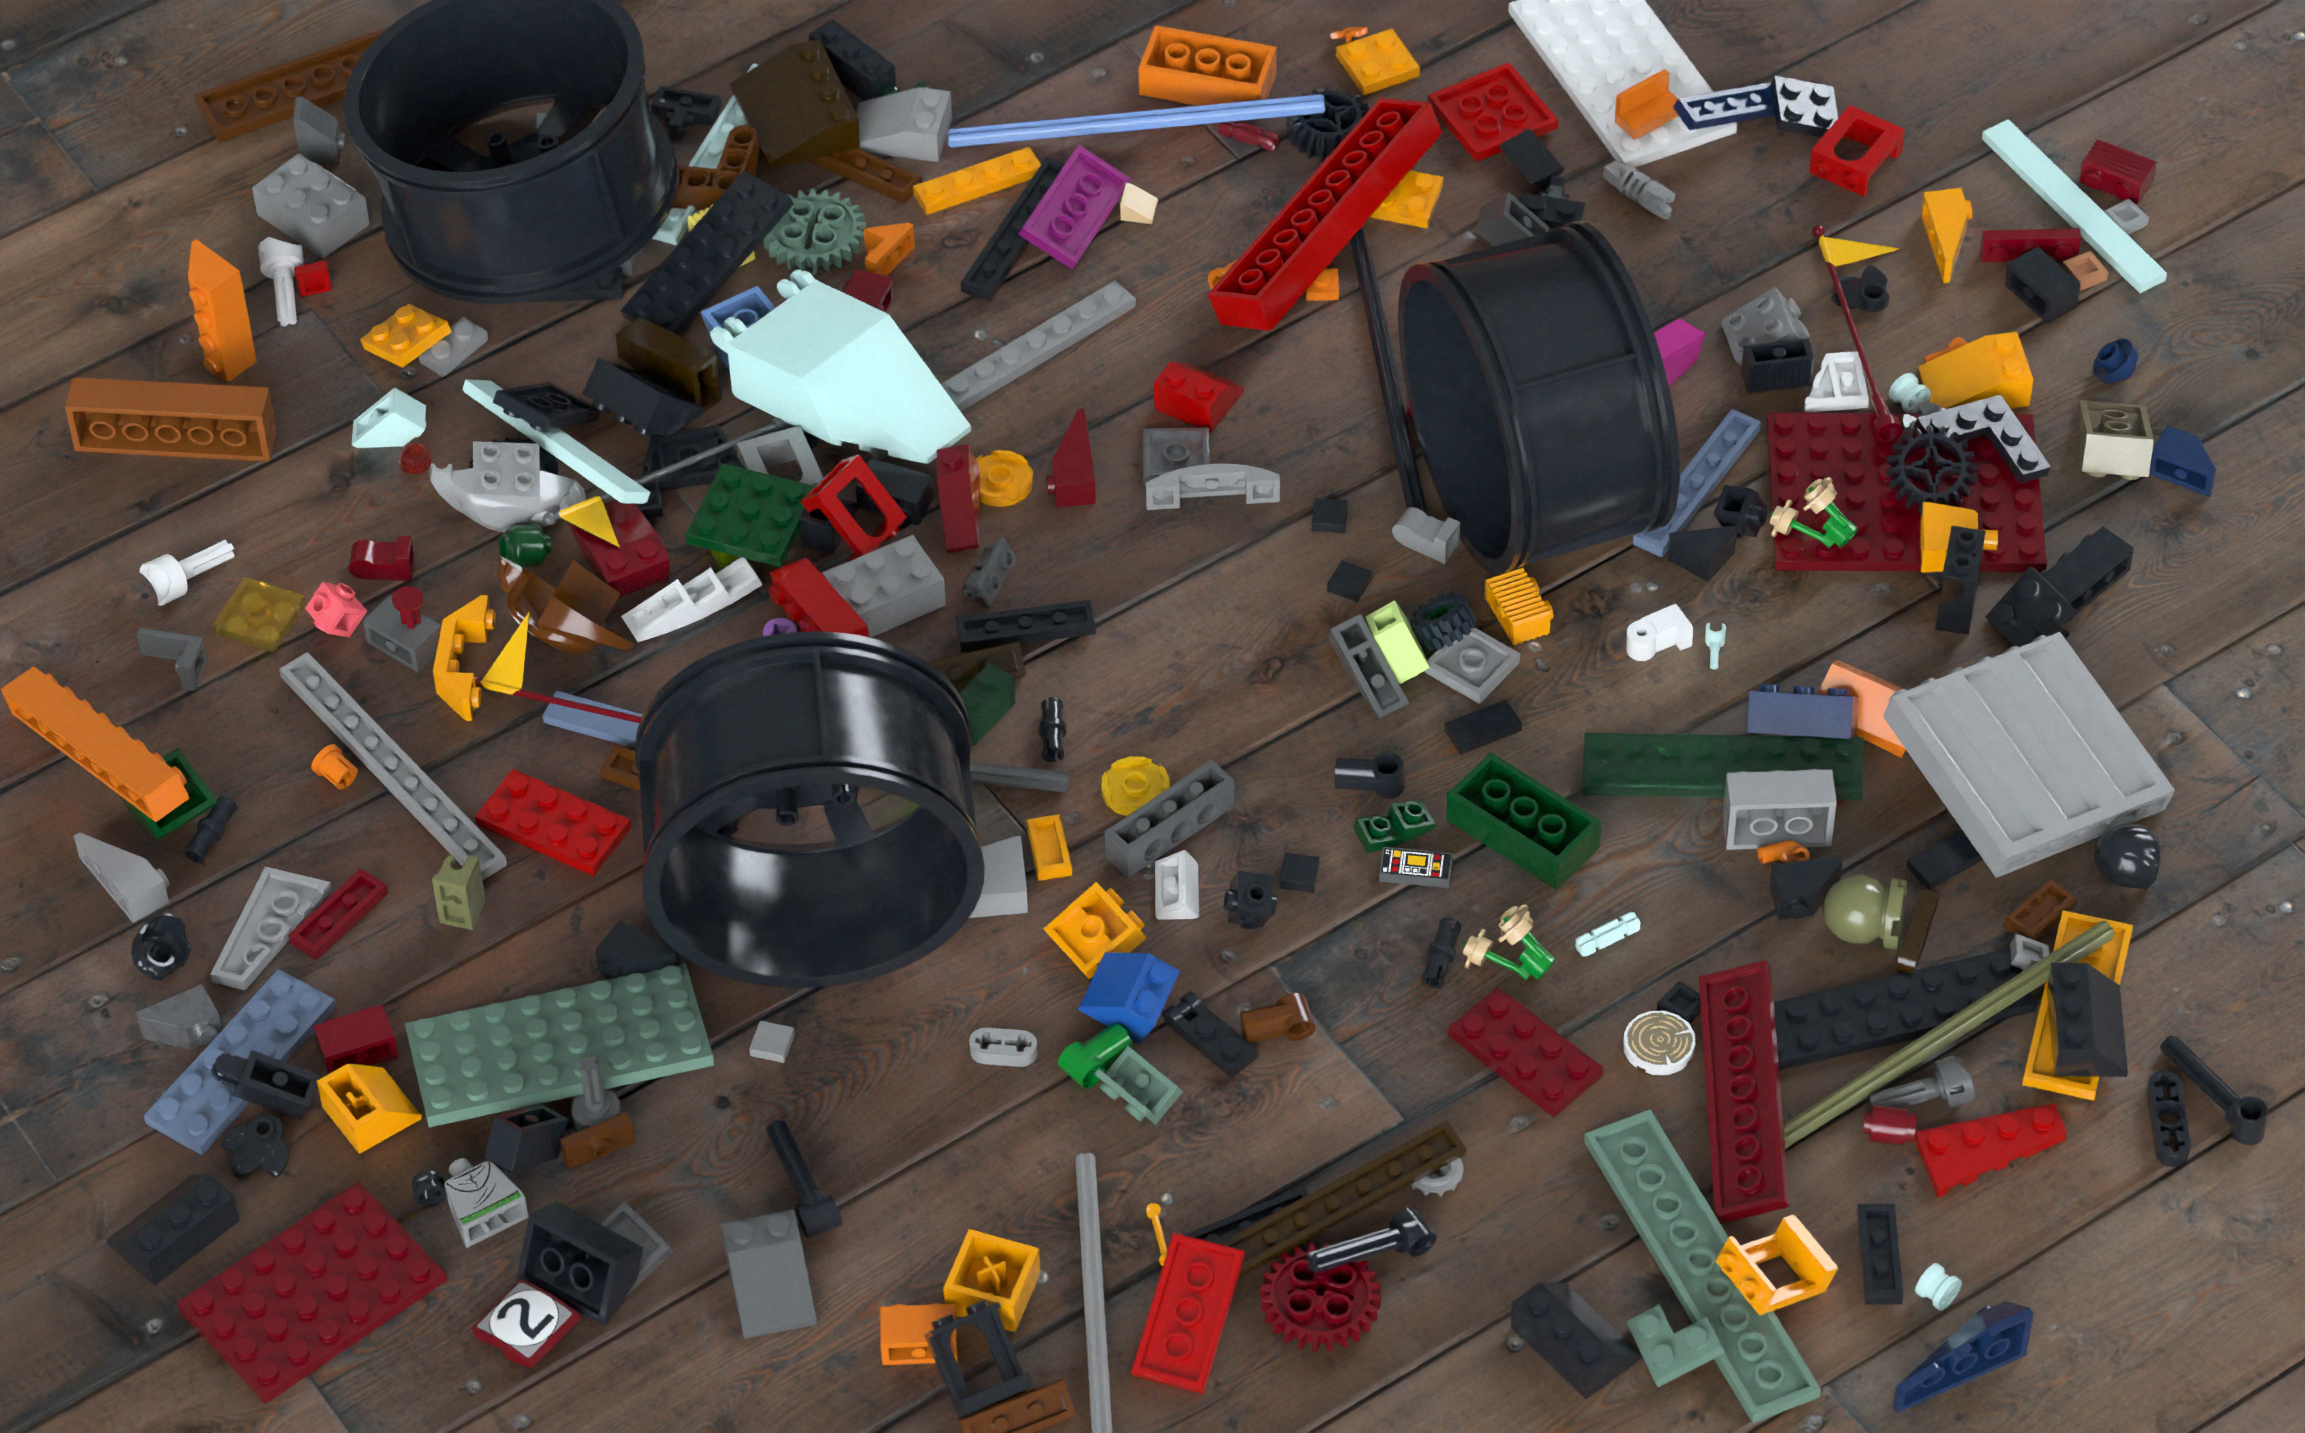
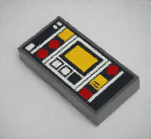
M1383 847L1379 882L1449 888L1453 853Z

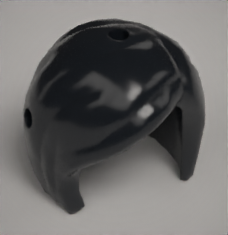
M2122 824L2111 827L2102 834L2097 842L2094 853L2095 865L2099 872L2113 884L2128 888L2148 889L2155 883L2161 858L2158 837L2151 829L2138 824Z

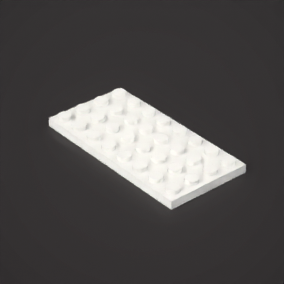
M1517 0L1509 3L1508 12L1615 160L1636 168L1736 133V122L1689 131L1678 116L1634 140L1615 123L1616 96L1663 69L1670 73L1669 91L1677 98L1713 92L1645 0Z

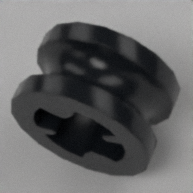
M425 1171L415 1175L411 1182L415 1202L421 1205H433L441 1202L446 1197L443 1175L435 1171Z

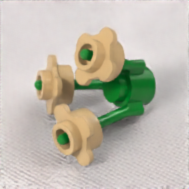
M1831 477L1814 481L1807 488L1804 496L1808 500L1803 507L1805 511L1810 508L1817 514L1825 509L1831 516L1822 527L1826 531L1825 535L1797 522L1798 511L1790 508L1792 500L1789 499L1784 508L1781 506L1776 507L1775 511L1771 513L1769 522L1774 526L1771 533L1773 537L1778 532L1787 536L1791 529L1794 528L1821 541L1829 549L1834 543L1839 548L1844 547L1855 535L1858 527L1847 519L1832 502L1837 496V491L1834 489Z
M1526 904L1520 907L1513 906L1502 915L1501 922L1499 923L1501 936L1498 938L1499 942L1506 939L1511 945L1521 940L1527 946L1518 958L1523 963L1522 966L1491 952L1493 941L1484 937L1485 929L1480 931L1478 937L1471 935L1469 940L1464 943L1465 948L1463 950V955L1468 957L1464 967L1469 968L1471 963L1481 967L1487 958L1516 972L1525 981L1531 975L1538 981L1551 968L1556 958L1542 947L1530 933L1533 919L1530 917Z

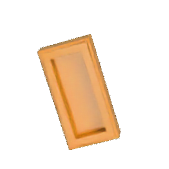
M1060 814L1026 819V831L1037 880L1042 881L1072 876V865Z

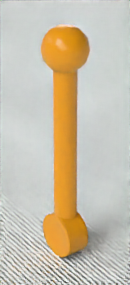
M1151 1203L1146 1207V1215L1152 1219L1161 1252L1159 1263L1163 1266L1168 1250L1159 1220L1161 1207L1156 1203Z

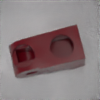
M398 536L397 542L375 543L365 539L354 542L349 563L350 573L359 579L412 581L415 556L411 536Z

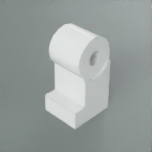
M1675 603L1629 625L1626 641L1627 654L1634 660L1646 661L1651 659L1656 652L1675 644L1680 651L1691 647L1693 626Z

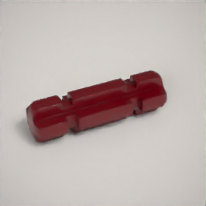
M1236 121L1219 124V134L1228 138L1235 136L1234 139L1256 147H1259L1260 144L1262 145L1261 148L1269 151H1275L1279 144V135L1275 132L1267 130L1265 133L1263 128L1241 121L1239 124H1236Z

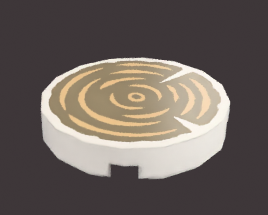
M1649 1011L1638 1015L1628 1024L1623 1039L1624 1053L1629 1062L1636 1068L1638 1065L1640 1068L1645 1069V1073L1651 1075H1670L1679 1072L1687 1066V1062L1695 1053V1033L1690 1024L1679 1015L1667 1011Z

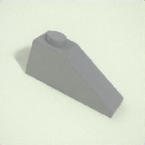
M79 832L74 835L79 858L133 923L169 903L166 890L170 886L169 881L160 868L155 870L147 859Z

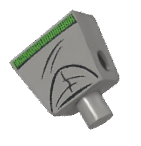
M461 1158L450 1165L449 1173L453 1178L447 1180L444 1184L446 1197L466 1248L528 1218L524 1194L493 1162L485 1161L472 1167L466 1158Z

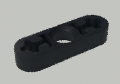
M2166 1070L2157 1071L2149 1078L2147 1088L2155 1154L2162 1164L2169 1167H2178L2187 1161L2191 1146L2182 1083L2180 1078L2173 1072ZM2159 1086H2166L2167 1091H2169L2168 1100H2163V1090ZM2171 1113L2179 1121L2174 1124H2166L2159 1119V1115ZM2169 1137H2174V1146L2178 1150L2177 1152H2173L2171 1147L2168 1146Z

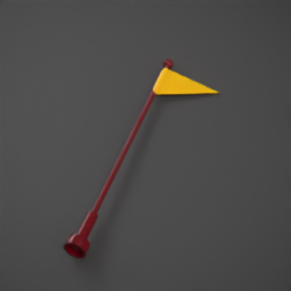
M1816 225L1812 229V234L1818 238L1823 257L1872 392L1871 402L1877 416L1873 425L1874 431L1879 441L1884 443L1893 442L1902 435L1903 429L1899 418L1889 413L1885 398L1877 389L1835 267L1902 249L1824 237V227Z
M530 612L524 618L483 680L481 681L477 676H474L476 687L640 723L642 718L632 714L522 690Z

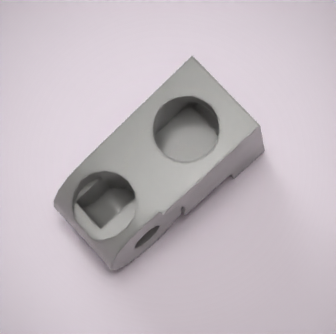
M1409 507L1393 526L1392 533L1400 544L1446 564L1459 546L1460 522L1449 517L1444 522L1432 516H1427L1418 508Z

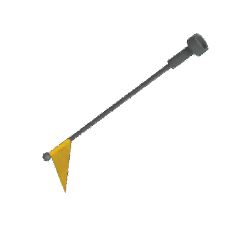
M780 418L773 419L770 425L634 481L642 485L734 447L738 442L756 438L773 430L778 432L793 425ZM606 492L556 513L547 512L543 516V522L546 525H553L557 519L561 518L619 547L603 504V500L612 497Z

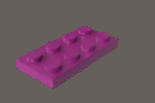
M1078 145L1018 235L1073 270L1122 196L1125 184L1130 183L1132 179L1081 145Z

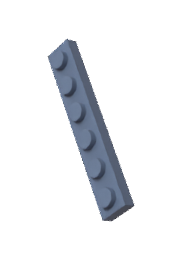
M1731 409L1681 473L1676 509L1669 523L1661 529L1634 534L1633 545L1663 557L1668 551L1669 533L1682 532L1759 433L1761 421Z

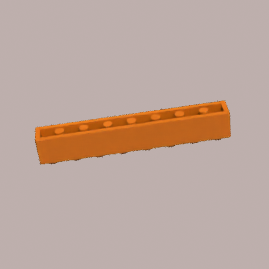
M33 666L1 688V692L15 717L153 821L157 822L190 799L184 787L187 781L176 766L171 768L158 753H150L141 740L137 739L134 741L122 726L115 727L104 713H96L85 699L81 701L77 699L69 687H61L50 673L45 675Z

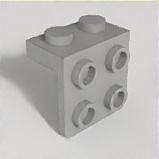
M1774 287L1723 318L1721 322L1734 359L1740 366H1742L1743 346L1810 337L1805 325L1798 320L1801 312L1792 298L1787 300Z

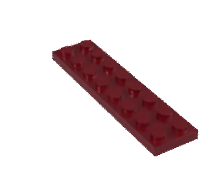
M1763 960L1699 976L1714 1212L1720 1224L1790 1208L1772 972L1768 961Z

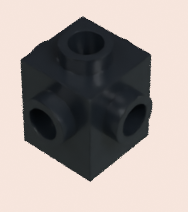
M1724 485L1713 515L1722 527L1736 526V538H1743V536L1757 538L1760 527L1765 524L1767 519V507L1755 490L1746 487L1740 488Z
M1244 871L1237 872L1229 883V889L1226 890L1224 895V910H1228V923L1239 924L1243 929H1257L1263 927L1270 916H1274L1277 907V896L1272 895L1273 875Z

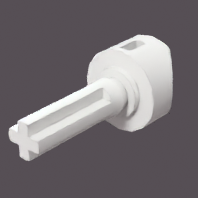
M269 237L263 240L258 247L261 273L266 277L274 279L277 320L280 321L281 326L286 327L288 324L294 325L297 322L293 277H295L294 267L304 265L302 245L290 244Z
M224 540L179 562L173 556L164 554L141 565L140 573L154 587L158 597V605L161 606L185 595L188 579L234 558L235 555L232 552L234 548L231 543L228 544Z

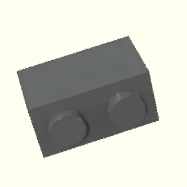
M391 595L363 620L367 643L416 672H419L436 656L441 625L435 618L426 617L421 614V623H416L414 629H408L407 624L401 623L400 612L394 608Z

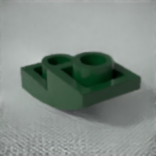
M1418 799L1393 803L1386 814L1356 818L1353 828L1364 849L1369 853L1383 850V847H1394L1413 840L1433 830L1436 824L1423 800Z

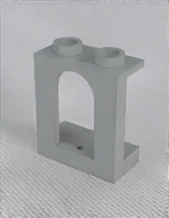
M800 425L737 443L738 460L745 469L768 474L766 470L768 467L797 460L803 474L799 482L816 486L823 479Z

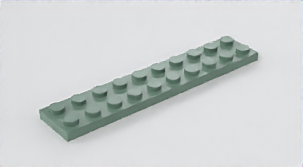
M1651 1109L1585 1133L1584 1143L1691 1322L1694 1324L1705 1317L1711 1322L1725 1351L1724 1354L1714 1358L1752 1424L1820 1398L1821 1388L1774 1311L1759 1316L1715 1262L1728 1236Z

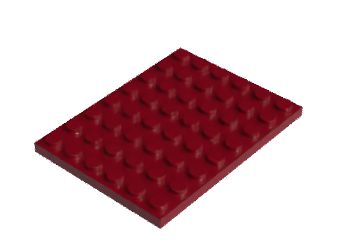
M1767 412L1766 425L1771 512L1775 511L1777 506L1784 508L1788 499L1792 500L1790 508L1798 511L1796 521L1825 535L1826 531L1822 527L1831 516L1825 509L1817 514L1810 508L1805 511L1803 507L1808 500L1804 496L1807 488L1814 481L1831 477L1834 489L1837 491V496L1832 502L1847 519L1858 527L1855 535L1844 547L1839 548L1834 543L1830 549L1821 541L1794 528L1791 529L1787 536L1778 532L1773 537L1775 570L1921 572V515L1918 513L1919 505L1914 504L1912 508L1907 509L1905 507L1907 497L1897 501L1895 495L1899 489H1889V482L1894 478L1886 476V469L1892 467L1887 463V458L1889 455H1895L1892 451L1894 444L1903 445L1901 436L1890 443L1879 441L1873 427L1877 419L1876 413ZM1890 413L1896 415L1900 423L1904 414H1910L1915 418L1921 417L1920 413ZM2014 414L2036 445L2033 414ZM1903 430L1902 435L1906 434L1910 436L1908 434V431ZM1986 435L1967 440L1968 447L1964 452L1974 451L1975 458L1971 462L1978 465L1977 472L1972 474L1977 480L1975 485L1969 486L1972 490L1970 497L1961 496L1963 503L1960 508L1975 510L1978 513V530H1998L1997 551L1983 550L1980 572H2026L2030 566L2038 572L2046 570L2047 556L2039 478L2019 483ZM1925 448L1914 452L1904 465H1912L1913 462L1922 460L1925 456ZM1937 449L1938 455L1941 458L1952 460L1953 463H1956L1947 452ZM1930 458L1929 466H1927V469L1930 471V475H1932V482L1934 483V478L1937 471L1934 470V466H1932V461ZM1959 475L1951 476V479L1941 481L1938 492H1943L1952 487L1957 482ZM1908 478L1909 482L1914 487L1923 492H1927L1926 487L1923 483H1921L1920 481H1911V478Z

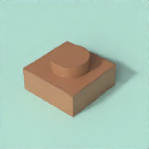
M2091 251L2063 261L2062 269L2076 278L2080 284V291L2107 281V269Z

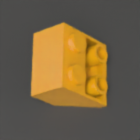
M346 1064L317 1080L322 1107L359 1154L422 1119L418 1110L382 1067Z

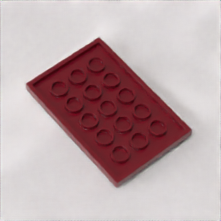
M356 1182L179 1300L177 1304L179 1311L262 1402L266 1404L445 1283L447 1279L446 1273L379 1202L359 1182Z

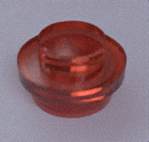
M418 443L408 444L403 447L398 457L400 469L408 474H420L426 471L432 463L430 452Z

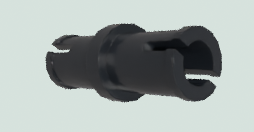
M1048 697L1049 708L1046 699L1041 703L1042 721L1039 724V735L1043 743L1042 757L1048 762H1057L1056 751H1058L1059 760H1062L1064 757L1063 738L1066 735V724L1063 721V702L1059 698Z
M219 796L217 798V805L213 806L206 818L200 819L197 824V832L183 850L188 859L196 863H202L215 841L221 840L225 833L224 827L238 809L233 800L225 796Z
M1446 917L1439 921L1435 940L1429 945L1427 950L1429 959L1421 979L1427 985L1431 977L1429 985L1431 988L1443 987L1449 964L1455 960L1456 950L1454 948L1462 925L1457 921L1452 929L1453 918Z

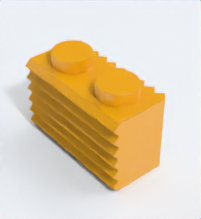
M1523 567L1485 579L1484 598L1512 645L1516 646L1518 643L1522 644L1530 639L1535 640L1537 637L1541 638L1543 635L1547 636L1550 633V621L1554 618L1551 604L1548 600L1542 601L1541 596H1539L1537 581L1533 576L1528 577Z

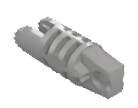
M1617 160L1604 167L1603 178L1616 187L1620 193L1633 199L1634 202L1639 203L1642 207L1666 220L1671 217L1672 209L1669 204L1675 199L1674 192L1659 182L1654 181L1651 177L1646 176V174Z

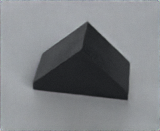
M1736 526L1669 533L1668 560L1709 581L1735 553Z

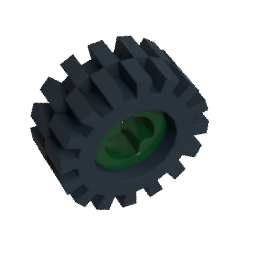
M1449 592L1447 596L1442 593L1435 600L1433 597L1428 600L1429 603L1426 605L1422 603L1419 606L1420 610H1415L1412 613L1413 617H1410L1409 620L1421 646L1428 650H1433L1435 647L1437 650H1440L1446 644L1450 647L1454 645L1453 641L1455 640L1460 642L1464 639L1463 635H1469L1472 632L1471 628H1475V622L1477 621L1465 595H1462L1460 592L1456 594Z

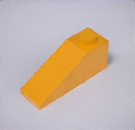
M1962 188L1923 192L1921 217L1943 283H1950L1966 234L1967 221L1972 219V205L1970 200H1965Z

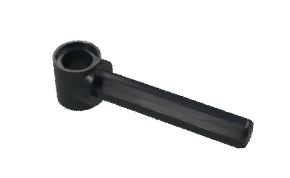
M2172 1035L2166 1037L2165 1041L2160 1045L2161 1051L2226 1113L2225 1120L2232 1126L2231 1134L2233 1138L2244 1145H2255L2261 1142L2264 1138L2268 1114L2266 1103L2257 1097L2245 1096L2241 1098L2178 1037Z
M778 1119L772 1120L771 1124L766 1127V1132L799 1199L796 1212L805 1236L810 1238L842 1226L841 1216L832 1195L819 1192L786 1122L779 1121Z
M1408 1207L1398 1212L1391 1219L1388 1229L1309 1252L1306 1256L1308 1269L1311 1272H1321L1392 1249L1400 1253L1407 1251L1410 1256L1417 1257L1426 1253L1435 1244L1437 1235L1414 1207Z

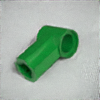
M1112 1023L1084 1044L1078 1041L1066 1047L1058 1059V1066L1082 1088L1089 1089L1100 1081L1094 1074L1098 1068L1105 1073L1106 1068L1118 1059L1127 1046L1133 1049V1041L1120 1024L1114 1025Z

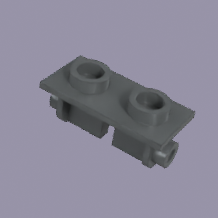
M1004 535L1000 536L997 543L985 546L983 554L975 566L977 571H972L968 580L963 584V595L967 599L973 600L975 597H982L987 607L991 606L1017 560Z

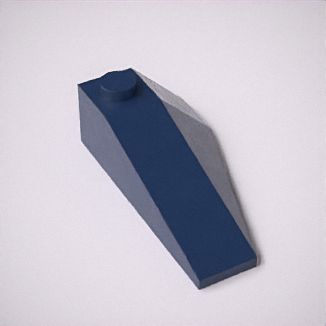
M2008 1301L1994 1307L1991 1305L1979 1310L1896 1386L1893 1404L1896 1413L2026 1356L2034 1314L2029 1307Z

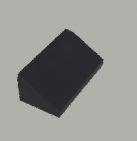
M1530 128L1499 146L1527 180L1539 190L1545 191L1550 186L1552 176H1559L1565 170L1562 164Z

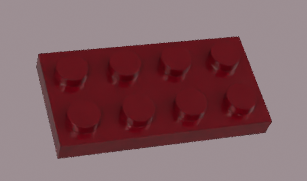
M1498 986L1448 1027V1036L1553 1118L1603 1076L1604 1067Z

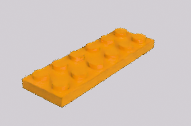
M2063 910L2053 952L2099 922L2106 921L2115 933L2112 940L2076 963H2088L2120 985L2133 925ZM2046 981L2022 1085L2094 1101L2099 1077L2054 1076L2047 997L2048 981Z

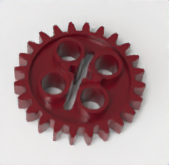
M1325 1242L1323 1248L1329 1247V1244ZM1309 1243V1250L1305 1253L1296 1246L1294 1257L1282 1253L1281 1264L1277 1262L1271 1263V1273L1264 1274V1285H1261L1260 1288L1261 1311L1265 1312L1266 1324L1273 1323L1274 1334L1284 1331V1342L1286 1344L1294 1338L1298 1339V1349L1300 1350L1306 1343H1312L1313 1352H1317L1320 1344H1325L1327 1350L1332 1352L1333 1343L1338 1342L1345 1349L1347 1348L1348 1337L1359 1342L1361 1331L1368 1333L1371 1331V1321L1378 1320V1309H1381V1284L1376 1282V1271H1368L1367 1260L1359 1263L1353 1261L1321 1272H1311L1308 1269L1306 1256L1309 1252L1316 1251L1313 1243Z

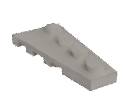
M265 867L211 972L212 983L246 990L289 941L288 935L311 915L332 892L331 882Z

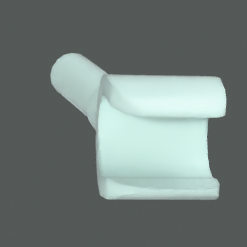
M1710 623L1706 624L1705 644L1710 647V668L1713 670L1718 669L1719 650L1725 644L1726 625L1723 623L1722 630L1718 632L1710 630Z

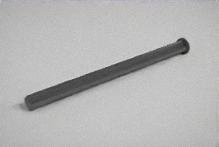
M970 761L971 780L975 783L1062 793L1067 792L1069 788L1070 777L1067 772Z

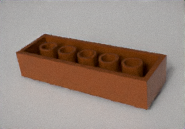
M73 377L65 404L74 449L80 452L270 462L277 436L269 387Z

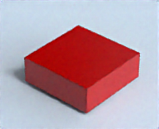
M326 260L294 267L300 298L332 290Z

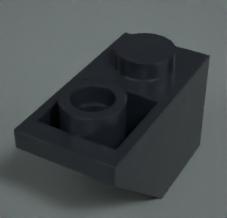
M837 497L851 516L854 517L859 507L858 503ZM820 508L809 512L805 509L800 518L802 546L834 554L842 536Z

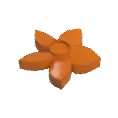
M1345 27L1342 30L1333 31L1331 39L1338 40L1345 37L1347 44L1352 42V37H1360L1368 33L1367 27Z

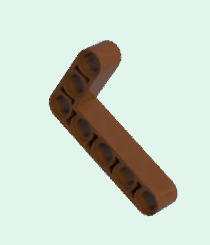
M740 125L733 128L727 137L717 169L678 165L679 184L672 208L687 209L690 205L694 206L696 210L704 211L706 207L710 208L711 205L715 204L743 171L755 176L761 159L756 130L748 125Z

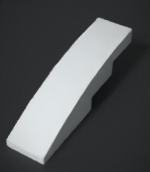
M741 557L717 574L710 567L683 586L677 579L621 617L637 642H641L703 619L736 602L763 584L747 560Z

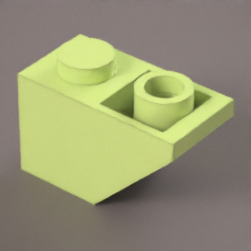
M1395 600L1366 616L1372 635L1399 684L1430 668L1409 620Z

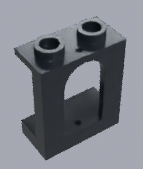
M1958 526L1951 527L1942 574L1944 582L1935 630L1969 635L1986 531Z
M986 1300L965 1308L968 1315L954 1320L952 1314L932 1322L934 1330L924 1334L959 1418L1034 1386L1029 1372L1023 1374L996 1310L1001 1307L999 1302L988 1306ZM963 1324L975 1325L982 1331L1004 1381L973 1396L970 1395L950 1345L951 1334L955 1328Z

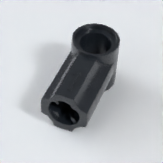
M1381 753L1374 760L1336 759L1335 789L1374 790L1377 795L1387 799L1399 796L1404 790L1403 760L1395 753Z

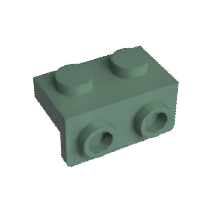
M1127 1046L1106 1073L1102 1072L1099 1068L1094 1073L1103 1081L1099 1088L1114 1101L1119 1096L1126 1100L1128 1104L1124 1109L1140 1122L1146 1117L1156 1125L1183 1092L1129 1046Z

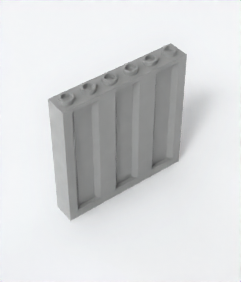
M2061 632L2048 637L2041 635L2027 645L2010 647L2001 655L1993 658L1989 656L1984 657L1975 665L1964 669L1958 667L1946 676L1936 680L1929 678L1918 687L1910 690H1898L1889 698V704L1883 714L1885 721L1996 878L2102 836L2106 830L2116 825L2131 824L2164 811L2175 792V789Z

